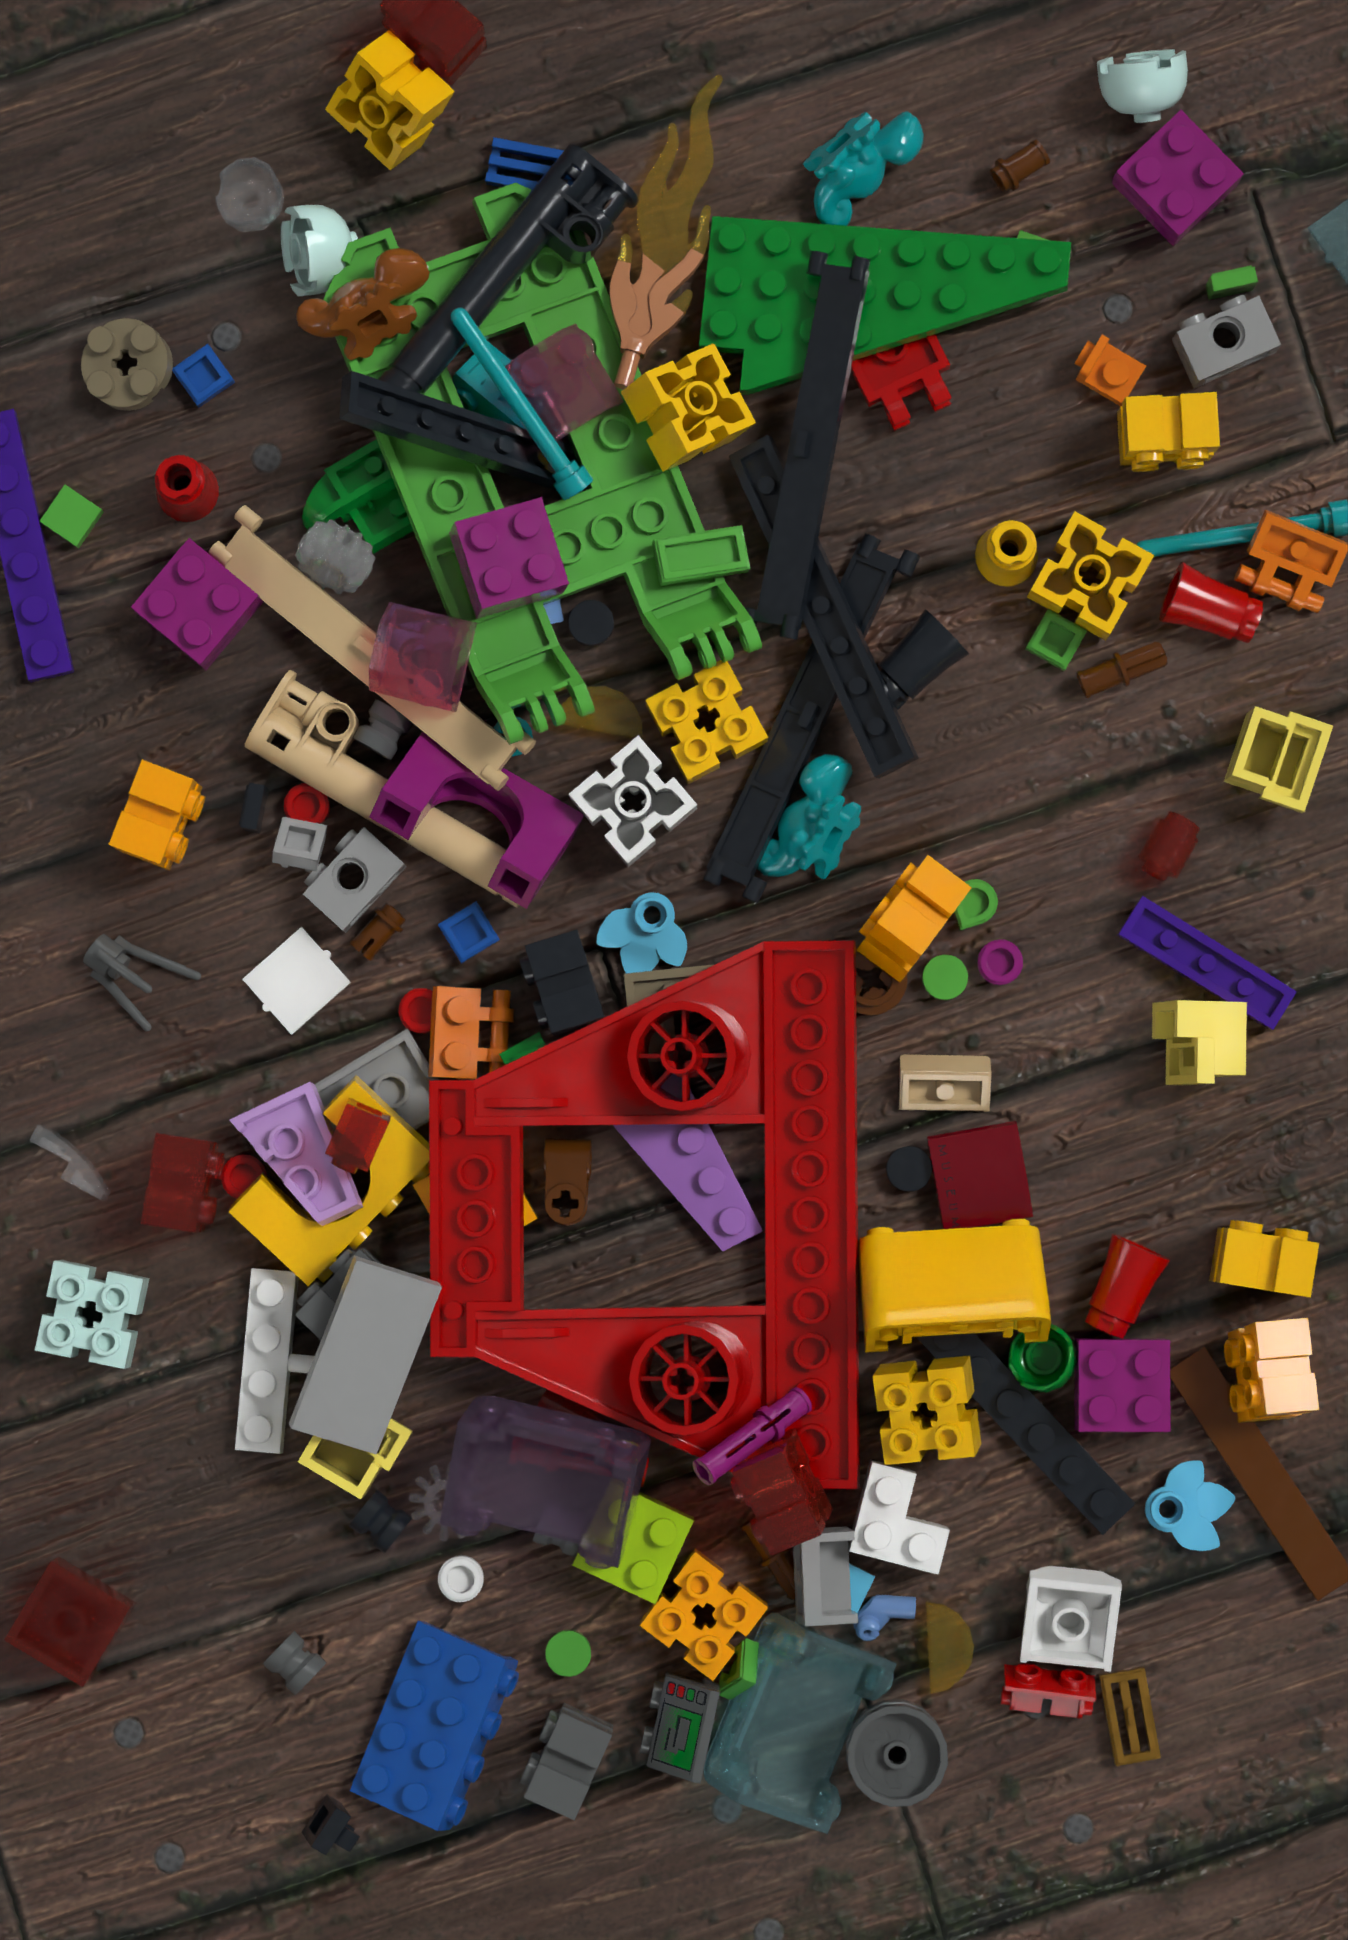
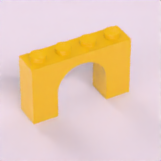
M357 1075L329 1102L323 1114L361 1149L367 1159L370 1169V1186L361 1200L363 1207L322 1226L314 1220L308 1211L297 1205L262 1172L229 1209V1213L308 1287L316 1278L322 1283L333 1274L329 1267L337 1260L336 1257L348 1245L355 1250L372 1232L368 1224L379 1213L387 1217L400 1204L404 1197L399 1192L410 1180L417 1183L429 1174V1142Z

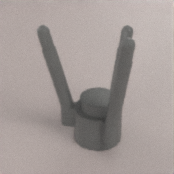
M105 934L100 935L88 949L83 963L93 970L90 976L109 991L144 1031H150L152 1028L151 1024L109 978L117 980L122 976L145 993L152 992L150 984L127 968L131 958L126 953L193 980L201 979L199 972L135 946L120 935L115 940H112Z

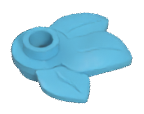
M654 892L639 896L633 902L631 908L612 911L601 924L597 934V945L606 948H620L621 962L626 973L652 971L660 959L668 964L679 967L683 963L687 951L685 933L674 923L675 911L672 903L664 895ZM649 906H654L660 911V919L655 924L647 923L643 917L644 910Z
M1186 1461L1171 1469L1165 1485L1155 1489L1148 1496L1145 1503V1515L1154 1528L1163 1532H1172L1182 1547L1190 1550L1207 1551L1220 1546L1218 1534L1211 1522L1216 1521L1225 1514L1236 1498L1223 1486L1212 1482H1204V1466L1202 1461ZM1170 1500L1175 1504V1512L1172 1516L1163 1517L1160 1514L1159 1507L1163 1501Z

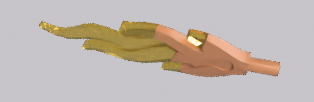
M721 75L715 76L701 89L691 108L689 155L678 181L667 191L666 179L673 167L679 149L677 126L674 123H670L668 125V142L641 187L639 203L637 204V224L642 250V271L635 284L630 282L633 258L631 237L628 234H624L621 237V251L610 282V304L620 337V353H623L614 386L622 390L634 381L640 358L644 359L651 347L679 323L692 300V291L686 289L672 303L667 304L668 299L695 273L704 259L708 245L711 207L705 205L702 209L696 238L690 244H688V222L694 201L706 183L713 167V144L709 130L708 109L713 96L723 81Z

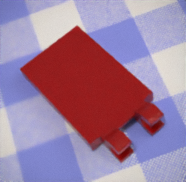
M936 334L852 361L851 372L868 407L881 401L894 431L910 424L909 419L911 416L902 399L922 389L925 390L934 412L951 405V395L940 375L950 369V363Z

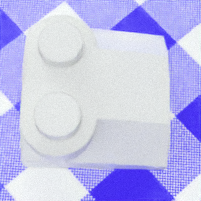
M1044 1566L1030 1570L1027 1581L1020 1662L1034 1661L1100 1668L1111 1672L1122 1590L1121 1580L1101 1571Z

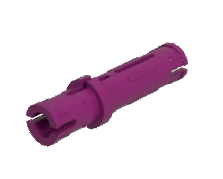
M794 1387L788 1394L771 1406L760 1407L753 1413L752 1420L726 1437V1439L705 1455L693 1461V1469L697 1477L704 1484L711 1485L768 1441H778L785 1435L787 1427L812 1410L809 1397L803 1390ZM779 1416V1418L772 1424L764 1428L762 1431L760 1430L767 1423H769L770 1421ZM745 1441V1443L742 1446H740L738 1449H736L734 1452H732L730 1455L726 1457V1454L729 1451H731L740 1443Z

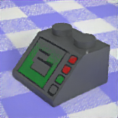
M667 1671L664 1682H654L649 1708L657 1709L658 1711L654 1727L645 1726L640 1753L648 1754L647 1767L701 1784L720 1694L718 1682Z

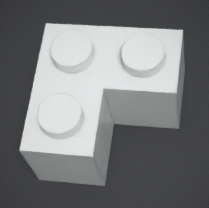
M870 1459L852 1528L855 1540L849 1541V1552L939 1574L950 1530L944 1525L906 1516L917 1475L915 1471L894 1465H884L883 1462Z

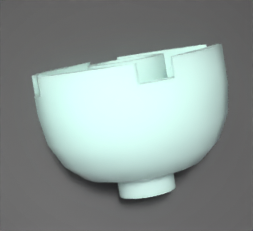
M1175 49L1128 53L1126 58L1123 59L1124 63L1114 64L1113 56L1097 62L1098 81L1102 96L1108 105L1117 112L1133 114L1134 122L1136 123L1160 120V111L1175 106L1182 98L1187 85L1188 67L1186 51L1184 50L1176 55Z
M323 205L288 207L285 213L291 215V220L282 221L281 249L285 271L291 272L294 269L298 283L290 284L298 297L325 293L334 275L339 274L346 266L341 258L348 243L357 240L358 237L354 231H349L346 221L333 209Z

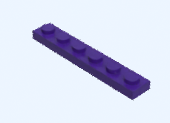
M13 408L0 411V556L28 681L35 682L74 673L43 529L40 523L18 417Z

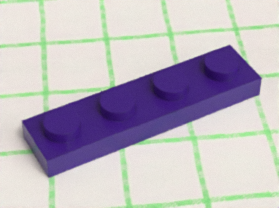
M1144 896L1140 897L1117 934L1222 1001L1247 1002V1016L1269 1030H1274L1297 992Z

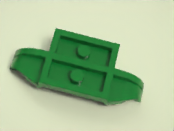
M377 439L324 469L325 475L313 487L303 509V525L313 541L320 538L322 530L335 519L341 517L344 523L353 519L373 554L413 531Z

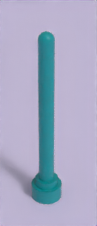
M464 308L454 309L451 313V321L555 472L552 474L556 480L554 487L562 499L567 500L582 491L593 481L583 464L578 466L575 460L569 461L469 313Z
M1347 499L1328 502V507L1320 508L1319 513L1288 517V519L1322 531L1325 534H1332L1333 537L1348 536ZM1259 522L1142 540L1136 545L1157 557L1251 542Z

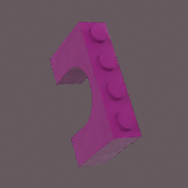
M422 732L381 789L369 818L409 840L430 809L439 803L461 800L484 807L502 822L510 840V845L501 857L487 887L527 909L571 843L584 814L505 768H502L501 771L509 779L497 791L426 733Z

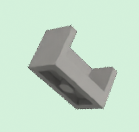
M846 1526L792 1530L796 1621L805 1627L858 1623V1613L851 1610L848 1541L855 1540L854 1530Z

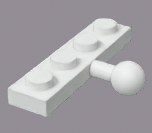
M251 1268L235 1450L283 1453L290 1372L309 1373L315 1357L312 1355L292 1354L299 1277L292 1271Z

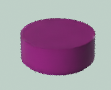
M1000 939L989 942L981 949L977 958V968L980 975L985 981L993 985H1006L1014 981L1021 973L1023 967V957L1019 948L1007 940Z

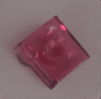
M576 323L557 331L521 353L505 366L556 442L603 412L624 402L596 356L591 338L587 333L579 329Z
M389 602L378 625L370 660L369 691L412 701L424 706L457 712L477 623Z

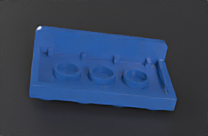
M418 1621L350 1791L436 1831L450 1830L453 1825H458L467 1809L468 1801L464 1798L469 1785L478 1779L484 1767L485 1758L481 1755L487 1740H492L500 1727L502 1715L498 1713L503 1700L512 1694L518 1682L519 1673L515 1671L518 1660L497 1654L425 1621Z

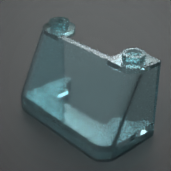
M771 1613L762 1621L754 1639L755 1642L759 1643L756 1684L729 1700L705 1760L704 1778L708 1784L736 1803L828 1834L832 1822L838 1817L841 1810V1798L839 1797L838 1789L829 1782L862 1698L874 1701L887 1693L892 1685L893 1672L897 1663L814 1627H805L795 1619L779 1613Z

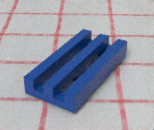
M493 137L485 183L497 187L518 183L532 190L538 183L537 181L497 174L498 167L544 176L551 166L500 157L501 152L555 162L564 150ZM568 175L564 178V180H568L567 184L570 187L575 182Z

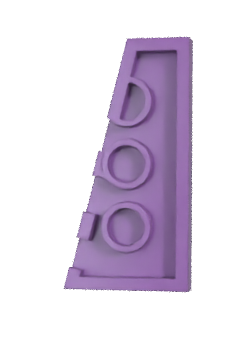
M672 1074L661 1088L682 1099V1078ZM690 1089V1100H694L696 1098ZM709 1124L613 1125L722 1251L763 1231Z

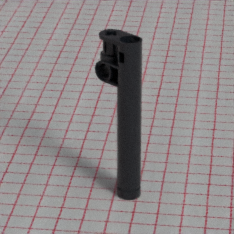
M573 144L568 145L390 363L389 369L385 370L378 380L424 395L466 344V341L451 321V313L454 309L464 308L479 328L545 245L572 264L588 262L594 257L598 248L614 230L613 223L626 207L634 208L639 203L637 194L628 184L584 149ZM566 175L575 181L571 187L563 181ZM610 200H612L609 206L604 210L603 208L606 206V204ZM575 230L583 231L590 237L591 244L586 247L577 246L571 241L569 233Z

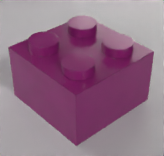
M1180 110L1116 171L1111 183L1174 247L1238 186L1244 173Z
M542 497L456 521L449 532L476 619L561 595L569 585Z
M188 538L131 608L206 671L262 605L263 601L257 593L193 540Z
M1074 1338V1346L1077 1352V1365L1074 1371L1075 1430L1078 1432H1171L1169 1339Z

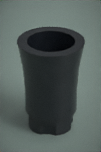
M925 609L910 631L878 664L881 667L879 668L880 674L896 709H900L909 697L913 700L927 685L949 667L969 655V653Z

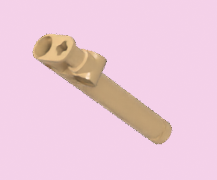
M289 670L278 684L245 742V748L492 894L498 895V892L487 886L507 849L436 807L430 809L409 840L369 818L380 791L388 779L346 755L354 741L353 736L359 728V720L355 712L346 703L340 702L324 691L316 693L295 680L297 673ZM293 695L307 703V705H302L290 696ZM334 712H343L349 717L348 729L340 735L330 734L326 730V720ZM277 733L290 740L284 751L271 744ZM499 894L504 901L516 908L519 906L517 903Z

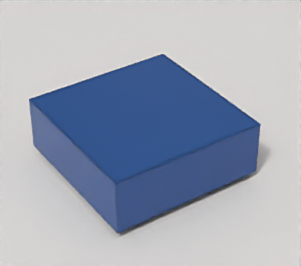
M209 344L203 346L172 369L198 408L235 383Z
M477 901L438 924L461 964L500 941Z

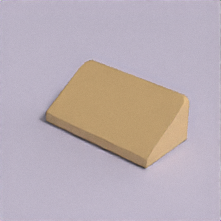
M901 1055L899 1064V1110L989 1112L992 1073L990 1058L988 1056Z

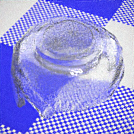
M252 157L237 159L223 168L219 174L220 190L218 195L215 196L222 218L230 227L242 232L265 230L280 215L284 204V189L271 166L264 161Z

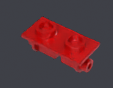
M1021 1663L1017 1666L1004 1664V1686H1002L1000 1704L1009 1705V1710L1041 1713L1043 1699H1051L1050 1715L1082 1719L1083 1715H1092L1093 1702H1096L1095 1675H1087L1076 1669H1065L1063 1671L1041 1669L1030 1663Z

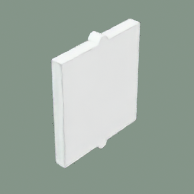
M303 927L299 928L243 978V981L264 1003L262 1005L263 1010L266 1012L271 1011L291 1035L351 984L349 979L330 959L331 952L328 950L323 951Z

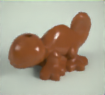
M404 248L389 249L376 258L373 277L358 278L347 282L337 289L329 303L319 298L304 300L298 307L296 314L298 326L316 337L326 338L339 335L347 337V343L344 348V354L347 359L368 358L373 354L374 347L379 345L383 338H392L397 333L408 334L410 332L411 322L417 317L415 308L411 305L395 306L390 302L406 297L420 289L429 278L428 266L425 260L412 250Z

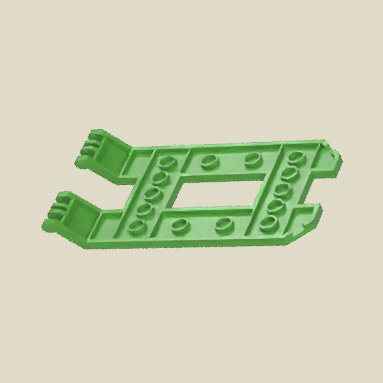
M513 183L474 197L472 203L487 240L426 262L430 272L426 283L414 293L390 302L395 306L411 305L415 308L417 317L411 322V329L408 334L397 333L392 338L385 337L379 345L374 347L373 354L370 357H358L353 360L347 359L344 354L347 337L342 335L335 336L349 372L355 371L378 379L385 370L389 369L390 363L531 192V189L518 183ZM391 227L348 243L341 258L346 266L340 273L334 275L323 299L324 301L329 303L337 289L347 282L358 278L374 276L376 258L389 249L399 248ZM575 230L569 233L570 239L575 245L580 247L589 246L583 231ZM545 245L488 315L479 329L484 337L489 339L523 327L579 466L583 464L593 478V481L587 486L589 490L578 493L567 500L562 499L545 506L569 581V585L564 593L476 619L449 532L456 521L504 508L489 469L373 430L476 687L498 720L509 745L523 740L524 737L522 726L512 710L522 705H525L529 711L532 726L538 733L548 730V724L538 699H542L545 703L551 720L556 727L565 724L566 715L555 694L564 689H567L570 693L573 707L578 716L584 717L595 712L585 682L559 645L544 605L624 575L643 625L668 659L677 680L691 676L693 672L691 663L681 646L690 641L696 646L699 660L706 669L716 666V659L706 635H709L714 642L723 663L733 659L734 651L724 633V628L732 625L736 628L745 652L751 653L762 648L761 638L752 617L727 585L723 576L660 586L652 541L655 538L705 530L679 466L662 472L646 441L653 435L647 421L637 424L621 394L622 389L614 386L623 353H620L621 342L611 311L610 297L594 257L583 264H572L547 245ZM446 367L424 395L463 408ZM637 368L634 381L641 376L639 368Z

